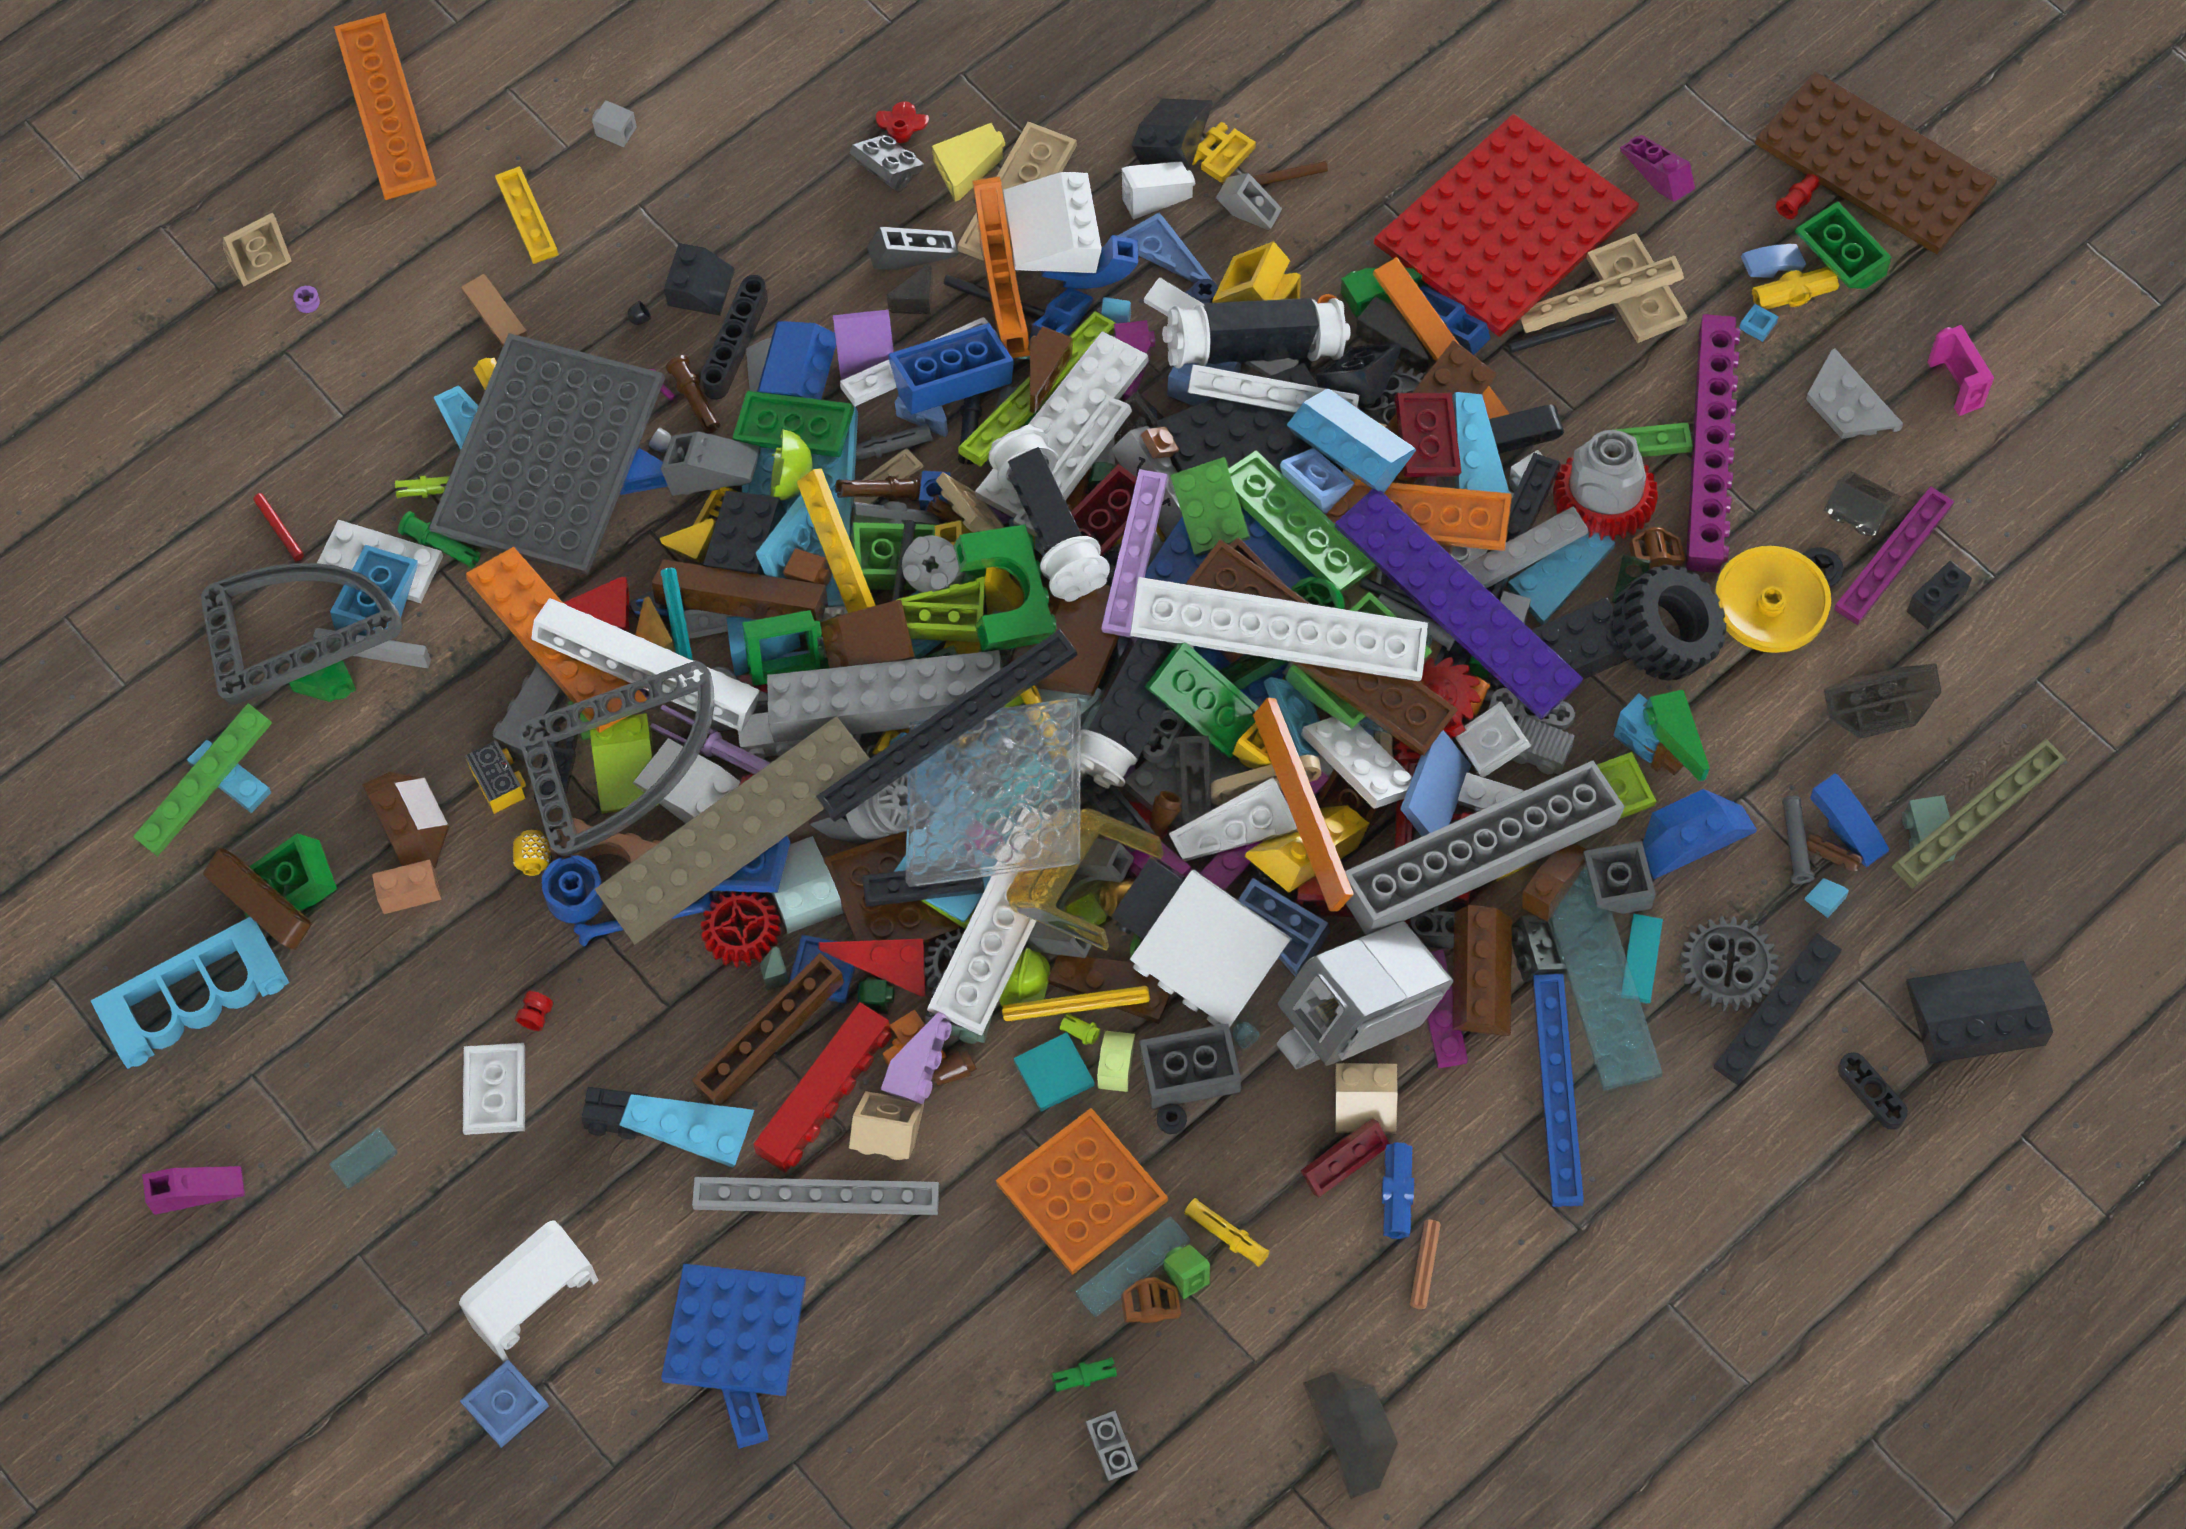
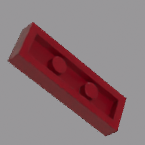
M1372 1118L1300 1171L1312 1193L1319 1198L1384 1151L1386 1145L1390 1143L1379 1122Z

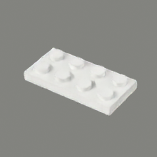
M337 521L317 563L352 570L365 545L418 560V566L407 599L418 603L422 602L443 558L442 551L345 521Z
M1331 717L1304 726L1301 736L1374 809L1405 798L1412 776L1359 724L1351 729L1335 717Z

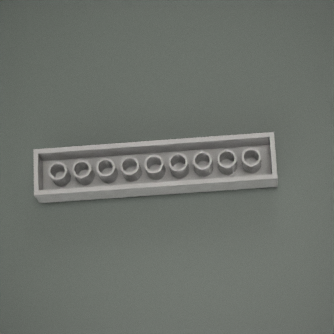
M1590 761L1345 871L1354 894L1346 904L1364 933L1369 935L1414 917L1616 825L1625 807L1595 762Z

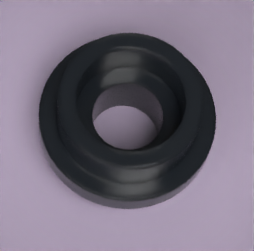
M1165 1105L1157 1113V1125L1164 1133L1177 1134L1186 1126L1187 1115L1183 1108L1178 1105ZM1173 1114L1177 1117V1120L1169 1122L1166 1117Z

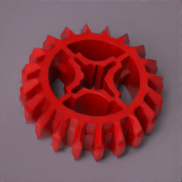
M731 891V897L727 899L724 895L720 894V903L711 901L710 908L712 911H704L705 921H701L700 926L703 930L701 938L702 941L706 942V950L708 952L713 951L712 955L715 960L722 958V962L726 966L733 960L734 966L737 968L740 966L741 961H745L746 965L750 967L752 964L751 960L754 958L761 963L763 960L761 954L767 955L771 951L770 946H777L778 939L776 936L781 934V929L778 926L781 922L779 916L775 915L777 912L775 906L769 905V900L766 896L759 900L757 892H754L749 897L747 892H741V895L736 896V892ZM742 911L752 912L756 915L748 916L745 915ZM732 914L728 921L722 922L727 916ZM738 920H741V924L744 926L743 937H741L740 931H738ZM760 934L756 940L749 943L753 936ZM722 940H726V942L734 941L737 942L740 946L730 945Z

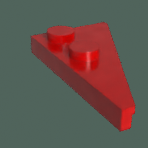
M923 939L818 943L820 951L836 959L851 964L917 996H925Z

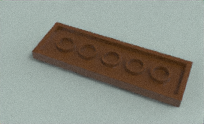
M1453 340L1412 393H1452L1453 395L1455 392L1483 394L1497 376V373ZM1395 414L1385 428L1399 437L1397 415ZM1402 468L1392 483L1414 484L1418 477H1404Z

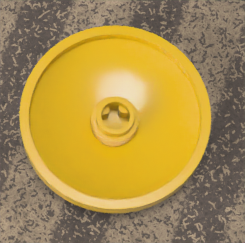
M1779 546L1755 547L1735 556L1721 571L1714 593L1720 599L1718 602L1720 608L1724 609L1725 618H1723V622L1726 623V631L1734 639L1747 647L1771 653L1792 651L1811 642L1823 629L1831 607L1830 588L1818 566L1803 554Z

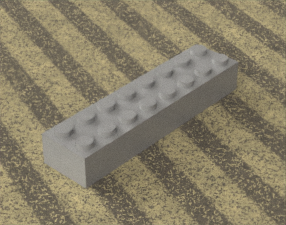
M997 650L767 675L768 724L773 741L776 743L804 740L836 716L850 734L916 728L1001 670L1003 667L1000 652ZM1005 706L984 720L1006 718Z

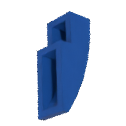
M1425 286L1420 288L1458 343L1471 354L1477 353L1491 339L1487 323L1467 314L1464 305Z
M1071 287L1066 289L1047 305L1045 314L1032 325L1029 341L1033 335L1037 336L1042 326L1070 336L1092 304L1093 297Z
M1836 773L1813 788L1810 796L1811 801L1829 819L1827 825L1850 851L1862 856V864L1866 868L1889 852L1885 840L1871 817Z

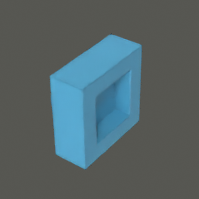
M1754 304L1741 321L1739 328L1763 342L1777 324L1779 317Z

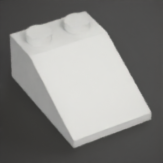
M668 738L633 784L643 792H646L671 766L683 746ZM698 755L686 775L659 804L687 823L738 787L740 781L719 765Z

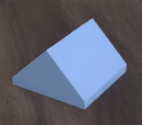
M1315 448L1287 458L1280 464L1282 475L1324 514L1355 484Z

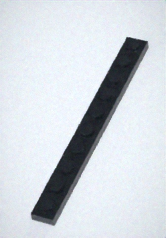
M1533 453L1511 501L1506 542L1532 529L1561 467L1560 461ZM1508 577L1486 589L1499 599ZM1455 640L1450 651H1447V647L1442 645L1435 660V666L1449 657L1453 658L1452 666L1467 665L1472 655Z
M1059 629L816 796L831 819L836 822L1078 656L1076 649Z

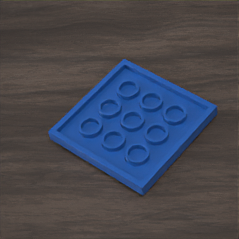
M683 1264L661 1377L662 1382L722 1389L721 1387L736 1389L735 1391H753L761 1394L786 1396L806 1278Z

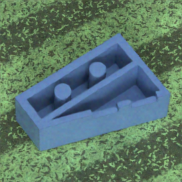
M1252 878L1238 899L1243 905L1292 938L1278 958L1295 977L1307 960L1317 954L1330 934L1328 922Z

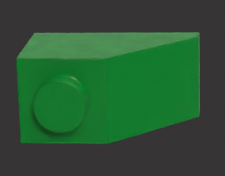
M343 660L289 682L293 692L328 702L344 699L351 692L356 691Z

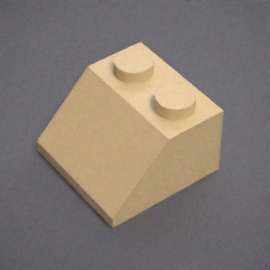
M1336 1063L1335 1133H1353L1373 1118L1379 1122L1385 1134H1396L1397 1064Z
M865 1091L853 1114L849 1149L858 1150V1152L867 1155L874 1153L887 1155L894 1160L909 1159L915 1147L924 1103L922 1105L896 1096Z

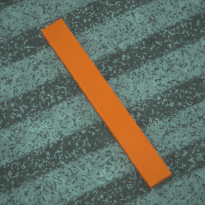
M1397 257L1374 270V277L1435 362L1453 340L1458 343ZM1488 386L1482 394L1488 418L1492 419L1508 415L1507 409L1491 387Z
M1267 698L1253 714L1254 720L1329 911H1339L1354 895L1277 700L1276 698Z

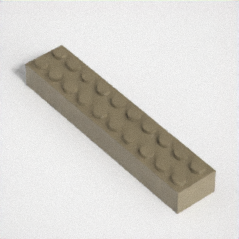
M836 716L594 890L635 945L822 811L824 808L816 796L869 760V757Z

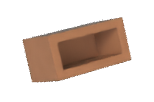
M430 859L372 874L377 900L384 914L442 900L437 876Z

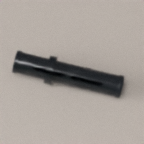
M981 393L964 398V405L960 409V415L962 416L960 445L978 428L979 418L982 416V408L980 406ZM959 454L958 461L964 464L965 457ZM967 459V465L974 464L972 461Z

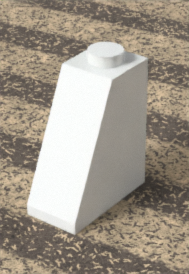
M1182 161L1122 168V199L1133 220L1193 198L1195 179L1190 170L1186 171Z

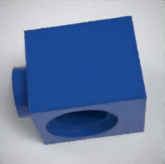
M922 471L919 496L920 510L927 511L930 501L934 502V497H930L933 494H940L938 497L950 505V502L942 496V488L936 482V479L942 472ZM944 472L951 477L950 472Z

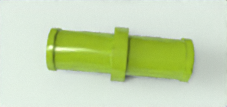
M450 475L435 478L420 476V479L395 480V488L407 487V490H397L396 497L397 499L412 496L428 498V495L443 494L446 486H441V484H447Z

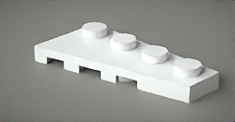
M1272 777L1169 833L1182 860L1188 861L1298 832L1287 801Z

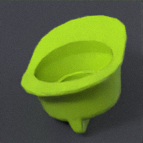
M1030 948L1022 951L999 999L1001 1007L1007 1004L1044 1000L1050 975V965L1041 953L1032 951Z

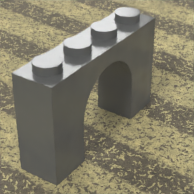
M1077 837L1042 910L1097 933L1083 917L1062 914L1064 905L1073 891L1086 882L1093 880L1123 882L1134 857L1119 841ZM1038 920L1026 942V945L1035 952L1082 958L1086 957L1092 945ZM1067 925L1081 936L1094 941L1096 935Z

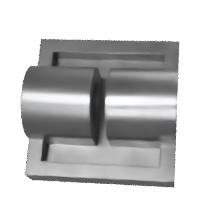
M887 135L853 144L849 153L855 157L856 162L872 174L877 175L879 179L897 192L903 190L908 185L913 175L921 173L924 163L917 159L914 153L905 150L896 143L894 138Z

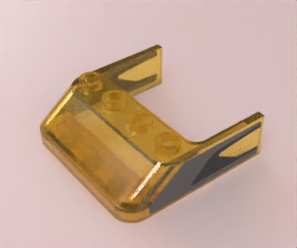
M1092 809L1063 810L1052 817L1007 890V901L1013 911L1107 951L1109 943L1103 928L1057 909L1056 903L1098 834L1162 859L1164 853L1160 837Z

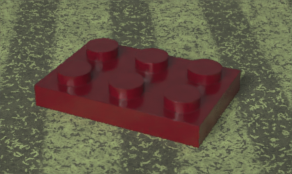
M1397 393L1394 398L1399 438L1416 449L1415 453L1403 467L1404 477H1458L1462 471L1452 393Z

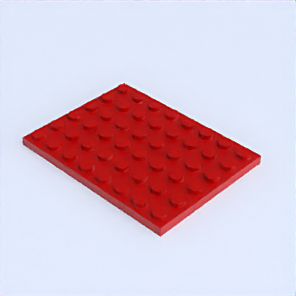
M1512 114L1374 238V245L1393 259L1397 257L1405 268H1412L1422 275V280L1440 294L1464 305L1467 314L1487 323L1488 329L1498 337H1501L1587 257V252L1595 250L1638 210L1639 203L1517 115Z

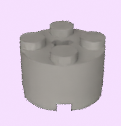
M933 535L918 537L907 548L903 556V575L908 583L920 593L931 590L935 592L949 588L950 585L954 584L961 585L964 579L965 572H960L954 546L942 537ZM935 562L939 564L938 569H929L931 564Z

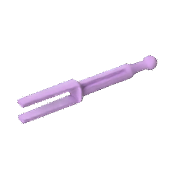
M665 705L661 706L660 709L693 726L694 719ZM654 723L650 725L652 730L682 745L685 744L686 739ZM712 728L709 729L708 734L710 735L706 739L704 748L700 751L701 754L707 757L716 755L754 775L770 764V762L723 740L721 733Z

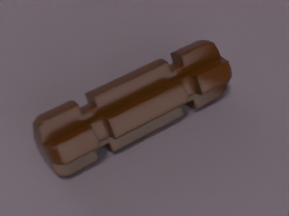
M1811 833L1808 837L1807 848L1813 853L1818 851L1820 856L1840 866L1843 863L1846 865L1845 868L1853 872L1859 869L1863 859L1862 856L1854 852L1849 854L1847 853L1848 849L1829 840L1823 841V837Z

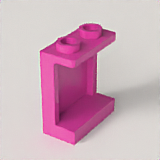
M1962 325L1954 328H1944L1936 335L1927 363L1930 367L1941 363L1946 364L1960 387L1954 409L1961 416L1984 407L1994 376Z

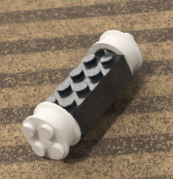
M1312 298L1204 303V306L1196 305L1193 310H1181L1180 307L1173 306L1168 311V324L1163 327L1162 335L1164 343H1168L1169 365L1175 368H1182L1184 364L1190 363L1205 366L1207 363H1245L1262 360L1270 362L1286 358L1299 360L1308 357L1310 361H1317L1320 356H1330L1333 360H1339L1343 356L1346 340L1350 339V326L1348 323H1345L1344 304L1342 301L1332 298L1328 303H1317Z
M1026 425L1006 434L1002 438L996 439L991 445L989 462L998 471L997 479L1000 485L1009 490H1016L1031 525L1039 538L1045 552L1040 569L1042 574L1050 579L1049 588L1051 593L1058 598L1071 602L1095 589L1103 587L1107 582L1106 578L1110 572L1109 563L1104 557L1100 556L1101 547L1098 541L1092 537L1082 536L1052 474L1057 463V457L1055 452L1048 447L1046 434L1040 429Z
M1131 636L1079 731L1081 739L1075 751H1069L1067 754L1071 761L1069 766L1073 770L1082 774L1088 773L1095 777L1094 782L1105 788H1109L1110 785L1119 787L1125 785L1124 775L1130 765L1136 764L1166 708V705L1145 686L1177 643Z

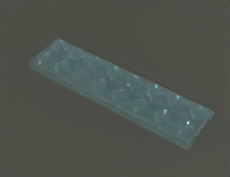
M1585 866L1551 916V920L1603 1091L1660 1078L1663 1072L1612 912L1596 906L1587 867Z

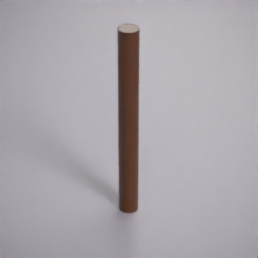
M1326 161L1252 177L1260 185L1328 172V166Z

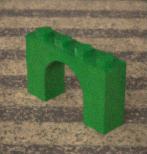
M1026 524L959 535L953 546L960 572L990 567L1004 569L1019 581L1023 590V604L1021 607L1008 612L981 616L975 625L982 652L1038 644L1055 633L1056 619L1049 611V594L1047 588L1042 586L1040 562L1035 560L1033 553L1034 540L1033 536L1030 533L1028 534Z

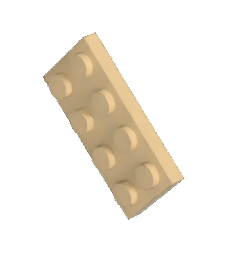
M1637 233L1587 252L1586 258L1600 281L1654 263ZM1662 286L1645 294L1636 295L1614 304L1637 343L1684 325L1688 319L1669 286Z

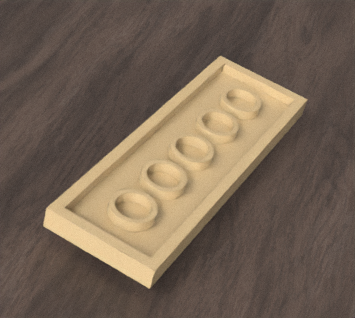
M1027 122L997 175L1001 179L1002 192L1004 189L1062 172L1077 146V140ZM976 212L957 247L959 252L984 261L980 247Z

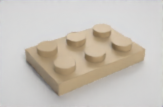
M944 472L936 479V482L942 488V496L954 504L952 509L965 519L963 524L970 531L981 532L1005 528L990 506L976 498L975 491Z

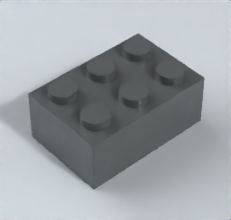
M1229 1024L1139 1041L1140 1058L1152 1109L1161 1108L1169 1104L1177 1105L1241 1092V1076Z

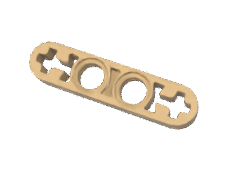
M1314 755L1300 756L1299 758L1308 781L1317 780L1322 774L1319 758ZM1272 764L1217 779L1209 786L1211 802L1220 806L1272 777L1275 779L1280 790L1282 788Z

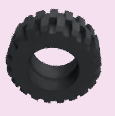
M1662 565L1650 569L1624 587V590L1618 594L1613 608V616L1616 617L1613 619V630H1617L1616 640L1618 645L1621 644L1624 648L1623 654L1627 659L1631 658L1634 661L1633 665L1637 669H1644L1646 671L1645 674L1654 678L1658 676L1660 680H1680L1691 675L1715 659L1725 642V636H1723L1726 634V623L1723 622L1725 613L1724 609L1720 608L1718 604L1720 599L1717 594L1711 592V586L1706 581L1702 582L1699 579L1700 576L1695 572L1690 571L1688 573L1686 568ZM1658 606L1668 611L1675 619L1680 630L1681 640L1671 635L1664 627L1659 616Z

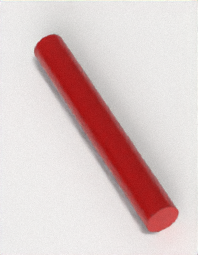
M262 493L256 494L253 500L293 559L295 561L301 560L304 557L302 550Z

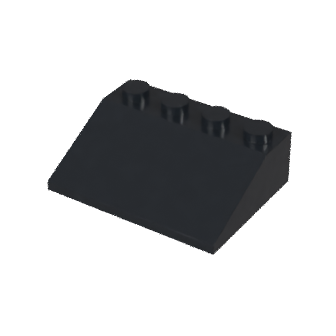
M2024 961L1906 980L1928 1064L2046 1046L2053 1034L2046 1004Z

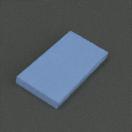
M1444 730L1425 755L1420 756L1400 809L1422 837L1450 824L1466 772L1469 773L1471 768L1469 761Z

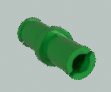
M1109 1357L1108 1359L1090 1364L1081 1362L1078 1363V1367L1051 1373L1052 1382L1065 1379V1381L1055 1383L1054 1389L1056 1393L1083 1385L1084 1388L1089 1387L1092 1382L1117 1377L1116 1367L1102 1370L1114 1365L1113 1358Z

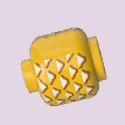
M538 830L523 831L513 842V865L523 871L525 875H539L551 863L548 837Z

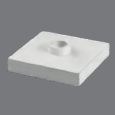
M1502 701L1464 726L1466 731L1455 737L1483 778L1531 747V744Z

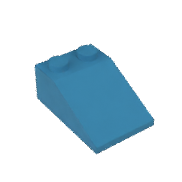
M365 545L352 571L362 574L373 581L392 600L401 619L416 573L418 560ZM344 585L330 614L336 631L381 611L371 597L357 589ZM361 631L358 635L366 636L367 631Z

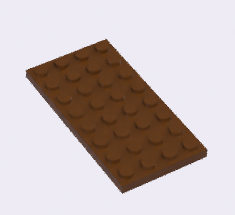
M1816 71L1755 140V145L1805 175L1814 174L1820 180L1819 183L1936 255L1987 197L1997 182V179Z

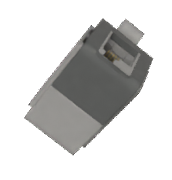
M1405 921L1398 922L1307 960L1278 1002L1279 1008L1295 1027L1279 1039L1277 1046L1295 1069L1320 1059L1326 1066L1334 1064L1420 1027L1450 988L1453 979Z

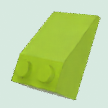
M647 713L630 715L601 733L595 728L590 730L602 814L619 812L645 793L635 786L633 782L654 757L652 733Z

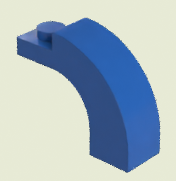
M1112 235L1101 248L1096 273L1041 271V277L1063 281L1064 288L1071 287L1073 289H1091L1113 284L1128 276L1137 266L1138 240Z

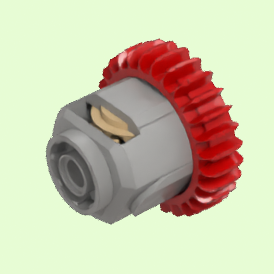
M1617 430L1599 432L1591 440L1574 451L1573 458L1568 457L1566 464H1561L1553 486V504L1556 506V513L1560 514L1574 506L1588 528L1589 538L1594 533H1599L1601 541L1604 536H1610L1613 541L1615 535H1620L1624 539L1627 532L1634 535L1636 529L1643 530L1645 523L1650 522L1651 516L1655 512L1658 499L1657 482L1654 481V474L1648 473L1649 466L1643 465L1636 438Z

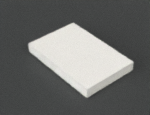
M524 1043L464 1046V1135L525 1131Z

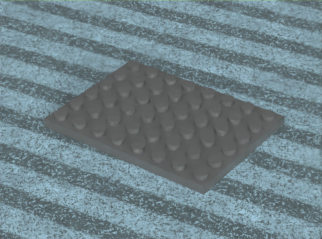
M508 333L429 530L454 540L502 553L515 547L524 559L588 576L665 380L664 374Z

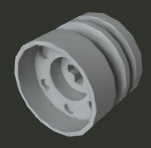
M906 773L847 813L848 823L855 833L864 839L871 840L912 829L921 820L924 810L921 790L913 777Z

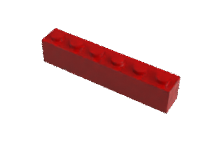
M859 1002L753 1143L758 1156L784 1173L791 1166L795 1167L800 1162L804 1153L803 1149L809 1142L813 1143L821 1132L820 1126L826 1118L831 1119L835 1115L839 1107L838 1102L844 1094L847 1096L852 1092L857 1082L856 1078L861 1071L866 1072L874 1061L873 1055L879 1047L883 1049L889 1042L892 1035L889 1020Z

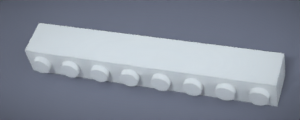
M551 598L548 599L533 623L532 640L629 683L694 661ZM708 668L711 672L714 686V711L712 719L742 732L756 709L760 690ZM697 669L694 671V676L690 678L698 682L700 680L699 676L704 673ZM681 674L679 675V677L682 679L684 687H686L687 684L684 680L687 679H685L684 676ZM673 678L665 680L662 684L663 692L669 693L674 691L677 681ZM698 691L671 701L696 712Z

